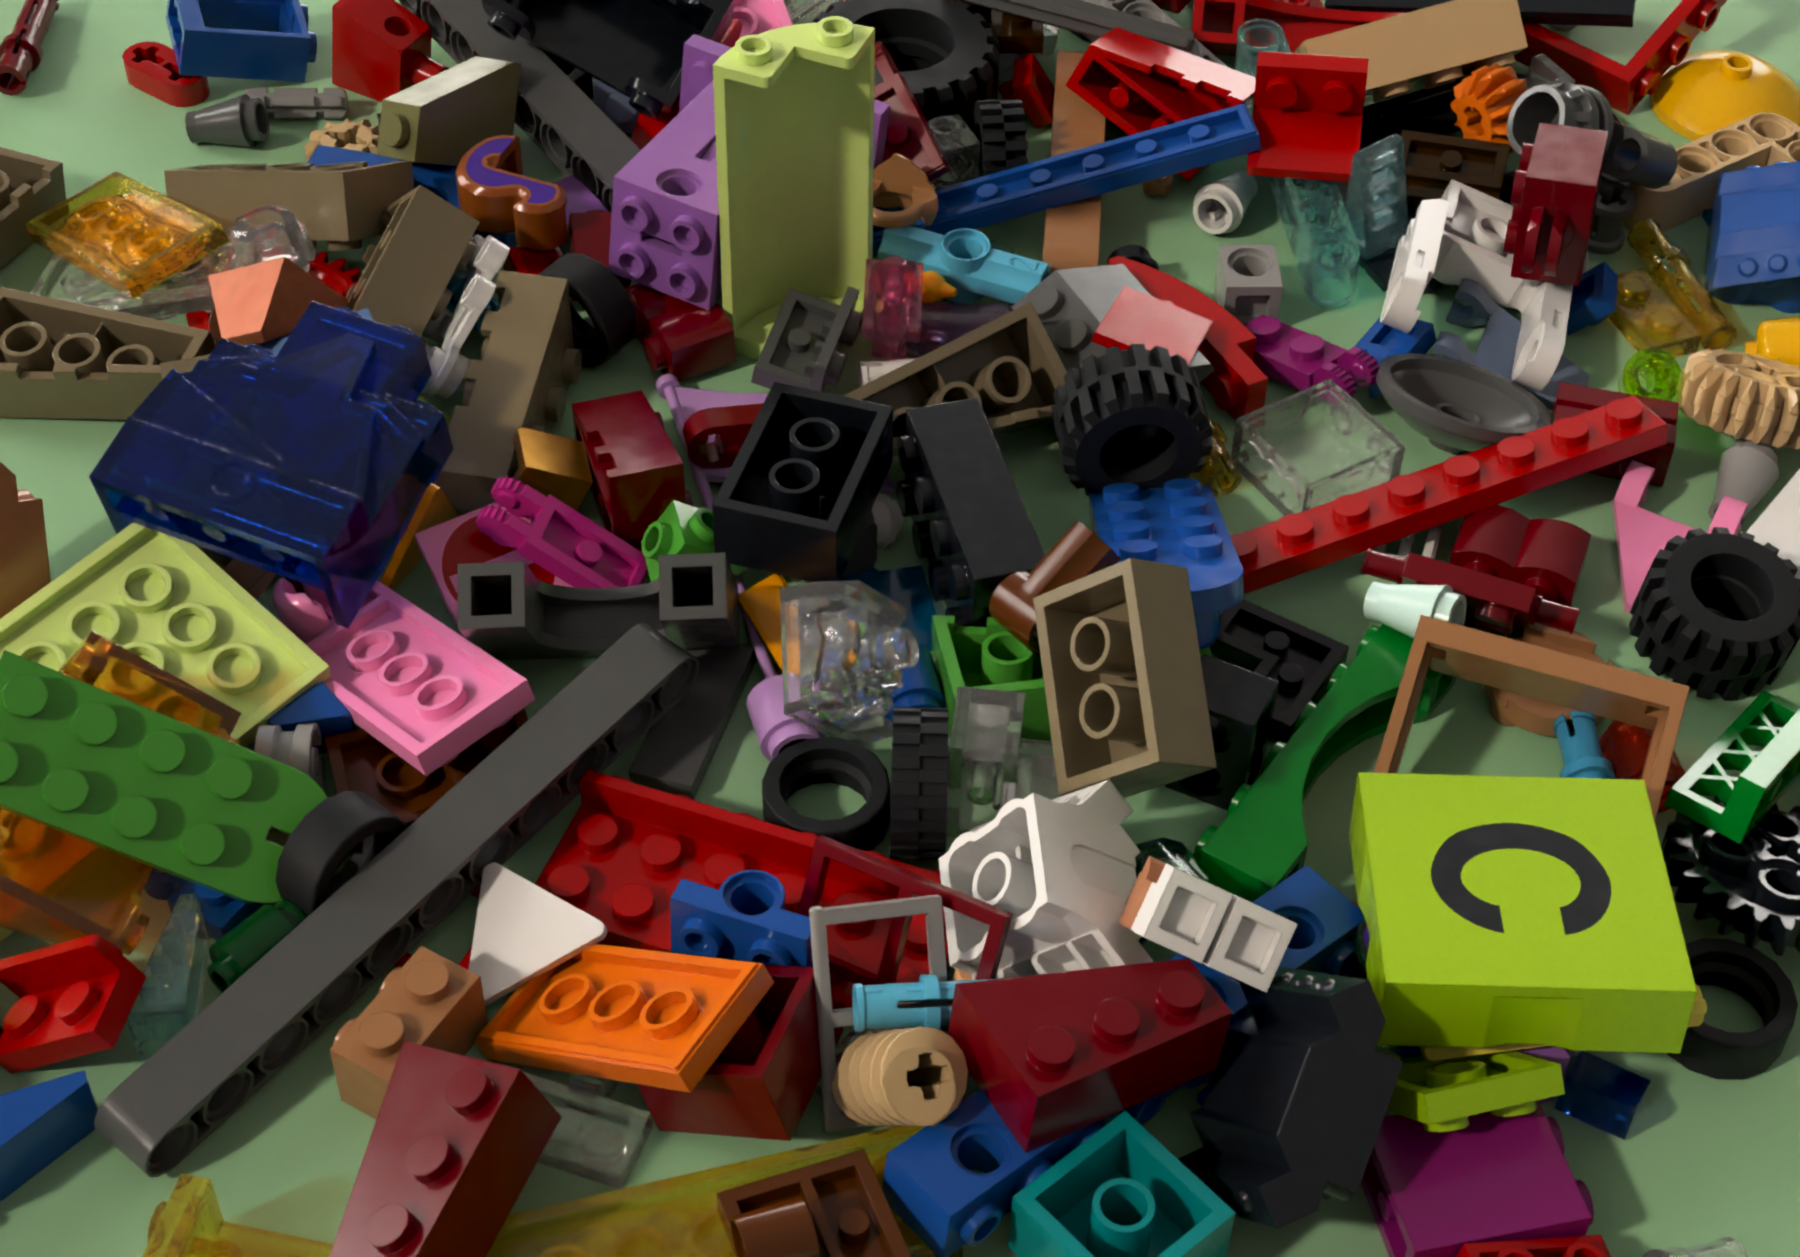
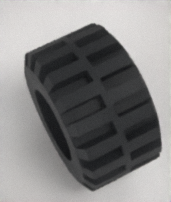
M1131 344L1130 348L1126 350H1119L1118 346L1105 349V355L1096 357L1092 354L1081 360L1083 367L1081 369L1071 368L1064 376L1065 385L1057 386L1054 393L1055 404L1052 405V417L1065 474H1069L1070 482L1077 489L1084 488L1087 496H1089V493H1103V487L1114 483H1133L1138 485L1139 489L1164 488L1163 484L1166 481L1190 478L1191 473H1200L1206 465L1204 456L1211 454L1213 446L1211 439L1213 435L1198 377L1194 369H1189L1187 361L1179 354L1170 357L1168 349L1155 346L1152 350H1146L1144 344Z
M1714 527L1711 534H1707L1702 528L1688 530L1685 538L1677 535L1670 539L1664 550L1660 549L1654 558L1630 611L1633 615L1629 623L1630 635L1638 637L1634 647L1639 656L1650 657L1652 661L1649 668L1658 677L1666 674L1673 679L1672 682L1690 686V688L1696 690V697L1711 699L1713 693H1720L1723 700L1726 701L1737 700L1741 692H1744L1749 697L1760 693L1765 684L1771 685L1777 679L1800 639V579L1794 577L1798 568L1790 559H1780L1777 556L1779 549L1768 542L1763 546L1753 541L1754 535L1743 531L1737 536L1730 534L1728 528ZM1706 607L1718 610L1729 616L1732 620L1716 615Z

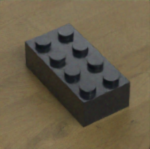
M978 397L907 409L906 435L898 436L897 439L899 461L903 472H905V480L897 481L896 484L897 500L902 516L912 517V536L916 554L919 559H928L930 564L928 567V577L931 593L936 602L944 601L946 606L945 615L955 616V626L987 627V617H992L989 612V602L997 586L1006 577L1016 572L1026 571L1030 573L1043 559L1045 553Z

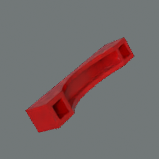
M1194 0L1191 30L1195 34L1194 38L1213 54L1258 58V51L1295 53V50L1304 40L1404 13L1317 8L1275 0ZM1474 67L1462 70L1463 75H1471Z

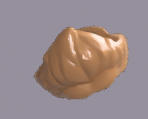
M894 153L890 159L873 169V225L886 228L905 227L916 223L920 218L924 222L925 228H929L933 224L938 212V197L935 187L921 168L904 155ZM875 207H901L904 210L889 212L876 209Z

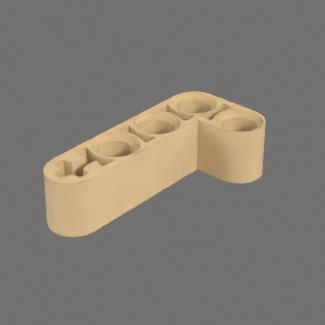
M1761 112L1676 148L1678 156L1677 168L1672 179L1666 185L1658 189H1648L1629 182L1628 188L1635 194L1636 204L1632 213L1626 216L1624 226L1635 233L1655 235L1713 210L1718 178L1722 173L1744 170L1748 166H1770L1780 161H1800V127L1782 115Z

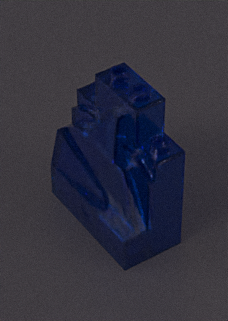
M312 301L277 356L255 344L244 346L221 338L208 359H199L191 372L179 373L173 368L134 413L128 417L89 478L116 534L131 523H136L323 590L336 624L349 628L405 533L425 490L431 483L435 482L454 449L444 413L439 412L435 407L424 401L417 400L432 375L423 338L403 326H387L363 318L349 308H333Z

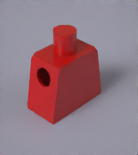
M339 0L332 6L333 84L382 102L383 99L449 68L431 59L432 30L428 23L396 1Z

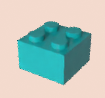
M1124 1111L1012 1197L1008 1247L1018 1257H1227L1236 1212L1129 1113Z

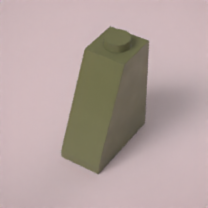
M475 56L383 99L377 155L416 163L458 166L462 156L486 138L499 135L513 136L521 63Z

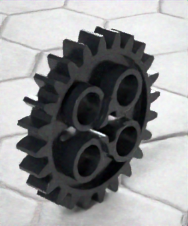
M1714 796L1712 802L1724 807L1718 796ZM1775 803L1741 844L1677 812L1674 822L1669 821L1661 844L1670 885L1678 887L1674 897L1676 902L1696 903L1697 906L1693 917L1696 920L1717 919L1720 921L1717 933L1722 936L1730 934L1735 930L1744 933V941L1747 947L1752 948L1760 940L1770 942L1772 950L1778 956L1784 954L1787 946L1795 947L1800 953V807L1796 805L1787 813L1780 811Z

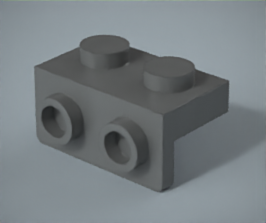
M848 286L841 305H837L790 288L754 367L751 382L769 389L772 388L774 382L823 392L826 384L836 387L847 357V353L841 352L840 349L843 343L849 346L854 345L864 316L863 313L854 311L860 290Z

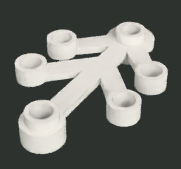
M476 234L471 239L477 243V247L466 266V274L468 276L454 313L445 308L436 321L429 320L422 333L436 343L444 339L441 349L427 343L415 366L411 370L405 369V371L424 381L421 392L430 398L436 394L445 400L449 399L466 374L470 359L460 354V349L480 314L492 298L496 289V284L492 281L499 273V270H501L510 251L509 246L491 235L483 238Z

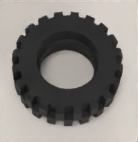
M838 0L832 3L825 12L821 11L812 21V23H818L826 17L840 16L849 19L853 24L875 28V44L880 41L887 48L900 75L905 78L944 157L949 161L960 156L964 152L965 147L968 149L973 147V113L975 102L978 100H998L1000 62L997 36L980 13L974 14L972 8L960 0L956 3L950 0H848L846 2ZM876 66L874 86L884 81Z

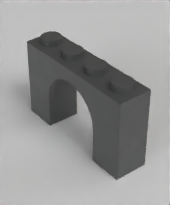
M725 552L658 555V580L617 588H576L546 583L534 576L525 561L458 564V630L467 640L499 661L600 656L628 630L641 623L651 626L685 651L739 648V590Z

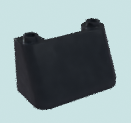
M481 0L484 11L490 16L487 23L493 30L511 40H515L518 35L629 97L628 103L632 108L652 119H656L659 114L670 116L680 101L684 43L693 34L720 43L732 23L734 0Z

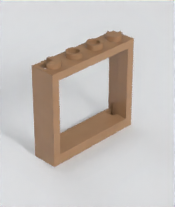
M1420 616L1373 773L1399 772L1429 670L1653 730L1640 780L1645 781L1655 821L1690 686L1436 618Z

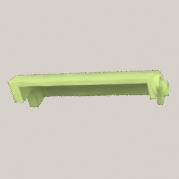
M840 16L826 17L818 23L780 27L758 35L751 34L739 38L735 42V46L720 56L713 64L722 310L734 329L736 355L758 360L790 288L837 305H841L848 286L859 289L854 310L864 314L859 332L872 313L875 28L853 24L849 19Z

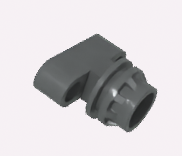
M1570 82L1554 83L1550 86L1537 85L1521 94L1510 111L1507 121V137L1511 147L1520 155L1524 142L1534 144L1539 123L1608 131L1602 172L1648 189H1658L1666 185L1675 174L1678 156L1674 146L1667 141L1614 121L1612 109L1606 97L1598 90L1589 86L1575 85Z

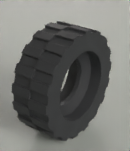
M893 707L890 858L938 859L945 854L948 793V708Z

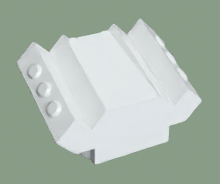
M1110 779L1052 800L1034 792L1024 799H1012L1000 809L993 821L976 826L969 832L961 834L952 843L948 852L938 858L942 885L1013 914L996 978H1013L1154 962L1138 941L1142 936L1118 923L1126 907L1128 896L1137 879L1135 857L1141 851L1120 825L1134 811ZM943 906L950 967L972 974V980H975L990 925Z

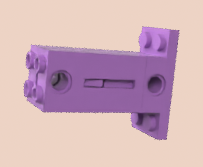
M693 34L684 43L679 114L613 177L608 269L613 274L709 311L722 297L713 64L732 47ZM874 99L873 169L883 162L891 106Z

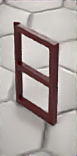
M822 835L815 839L798 914L809 917V909L813 906H819L830 859L899 887L897 899L939 894L942 897V906L990 925L975 980L996 978L1012 913ZM913 915L892 917L878 975L828 954L830 973L852 983H862V985L895 983Z

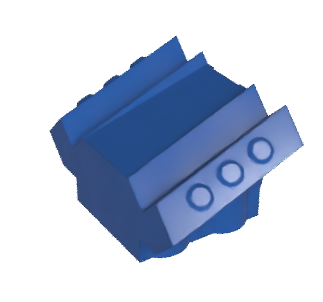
M1780 161L1763 167L1757 165L1748 166L1744 170L1724 172L1720 175L1713 203L1712 222L1707 236L1703 295L1715 297L1729 304L1754 303L1771 306L1785 313H1800V161Z

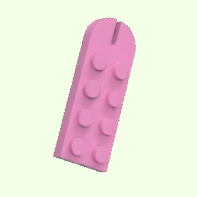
M321 560L301 564V568L296 572L306 594H297L293 584L283 578H280L274 586L273 605L279 615L277 619L330 666L331 677L323 683L348 709L352 715L353 722L425 776H428L439 767L454 761L463 750L493 729L507 724L516 713L536 700L526 678L375 579L367 577L347 578L340 567L334 563Z

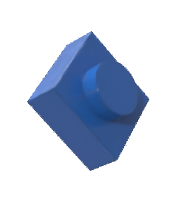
M1605 261L1582 273L1580 287L1573 286L1566 333L1568 336L1586 326H1594L1601 323L1612 312L1616 311L1618 275Z

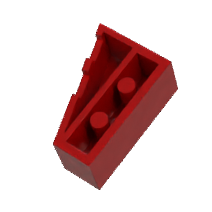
M1116 27L1090 44L1065 86L1128 135H1132L1239 104H1246L1249 110L1254 103L1256 77ZM1211 164L1179 172L1178 174L1190 182Z

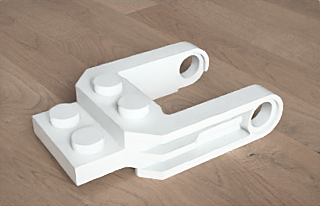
M1451 179L1441 199L1421 201L1417 208L1415 219H1411L1406 235L1402 236L1398 242L1380 322L1408 334L1421 314L1417 307L1432 277L1443 284L1460 286L1462 279L1474 280L1485 287L1491 298L1500 307H1511L1521 312L1520 322L1522 324L1511 379L1541 392L1554 374L1564 350L1573 286L1510 277L1514 255L1504 254L1503 249L1508 222L1512 217L1513 206Z

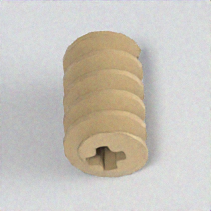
M915 1027L872 1031L857 1037L844 1050L839 1065L835 1069L830 1087L835 1103L848 1118L861 1125L880 1127L936 1126L959 1106L967 1088L968 1068L964 1053L955 1040L937 1028Z

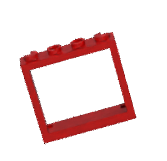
M1682 0L1626 66L1539 24L1523 23L1528 47L1515 54L1514 58L1516 61L1558 82H1570L1575 85H1585L1594 88L1606 97L1612 108L1629 115L1646 94L1652 96L1655 93L1661 77L1670 66H1677L1683 61L1695 37L1701 31L1707 32L1713 26L1719 15L1720 8L1727 0Z

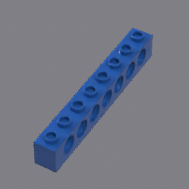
M1305 865L1252 902L1298 924L1279 967L1347 977L1361 961L1364 949L1360 944L1367 925L1361 909L1308 865ZM1177 953L1169 960L1187 959L1188 957ZM1190 959L1232 1011L1230 1024L1253 1015L1239 980ZM1225 1040L1224 1045H1223L1222 1053H1223L1224 1047H1225V1045H1226V1040ZM1211 1072L1028 1153H1025L980 1089L962 1101L947 1118L936 1126H926L887 1153L882 1191L889 1207L938 1257H948L966 1243L970 1247H974L984 1242L997 1229L1003 1216L1011 1211L1012 1197L1122 1112L1126 1111L1140 1125H1144L1158 1113L1167 1097L1184 1085L1189 1089L1198 1086ZM970 1170H978L984 1173H976Z

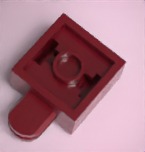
M1539 123L1534 144L1523 143L1519 169L1515 173L1510 204H1514L1512 217L1508 222L1503 249L1504 254L1514 255L1510 277L1580 287L1592 232L1608 131Z

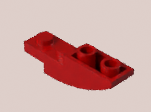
M1119 255L1109 258L1108 265L1123 263L1152 297L1162 301L1170 300L1177 307L1213 321L1210 331L1200 346L1199 351L1211 363L1215 371L1200 383L1212 395L1216 405L1221 410H1225L1241 429L1261 423L1268 378L1253 362L1257 337L1217 302L1192 286L1143 263Z

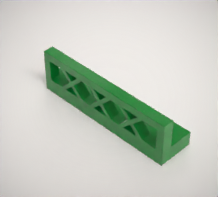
M1763 690L1673 785L1664 805L1741 844L1800 775V708ZM1769 719L1783 725L1784 727H1774L1769 721ZM1748 745L1763 746L1764 749L1761 752L1751 751ZM1724 770H1736L1742 773L1739 777H1731ZM1700 795L1718 796L1724 807Z

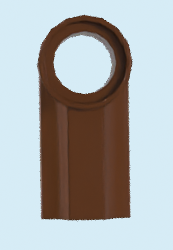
M1076 521L1030 573L1026 571L1016 572L1006 577L997 586L989 602V612L997 623L1032 653L1040 656L1033 598L1114 565L1121 558L1093 531L1080 521Z

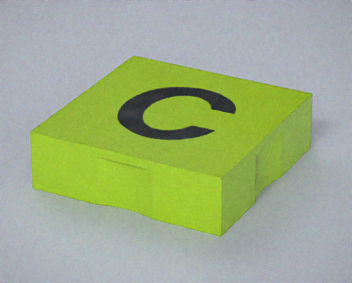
M1358 772L1349 837L1358 906L1363 913L1369 933V947L1366 960L1367 980H1369L1386 1020L1377 1045L1485 1048L1504 1044H1539L1572 1051L1680 1054L1697 989L1644 780Z

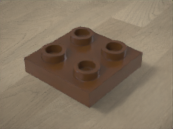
M864 1149L717 1193L718 1213L735 1257H911Z

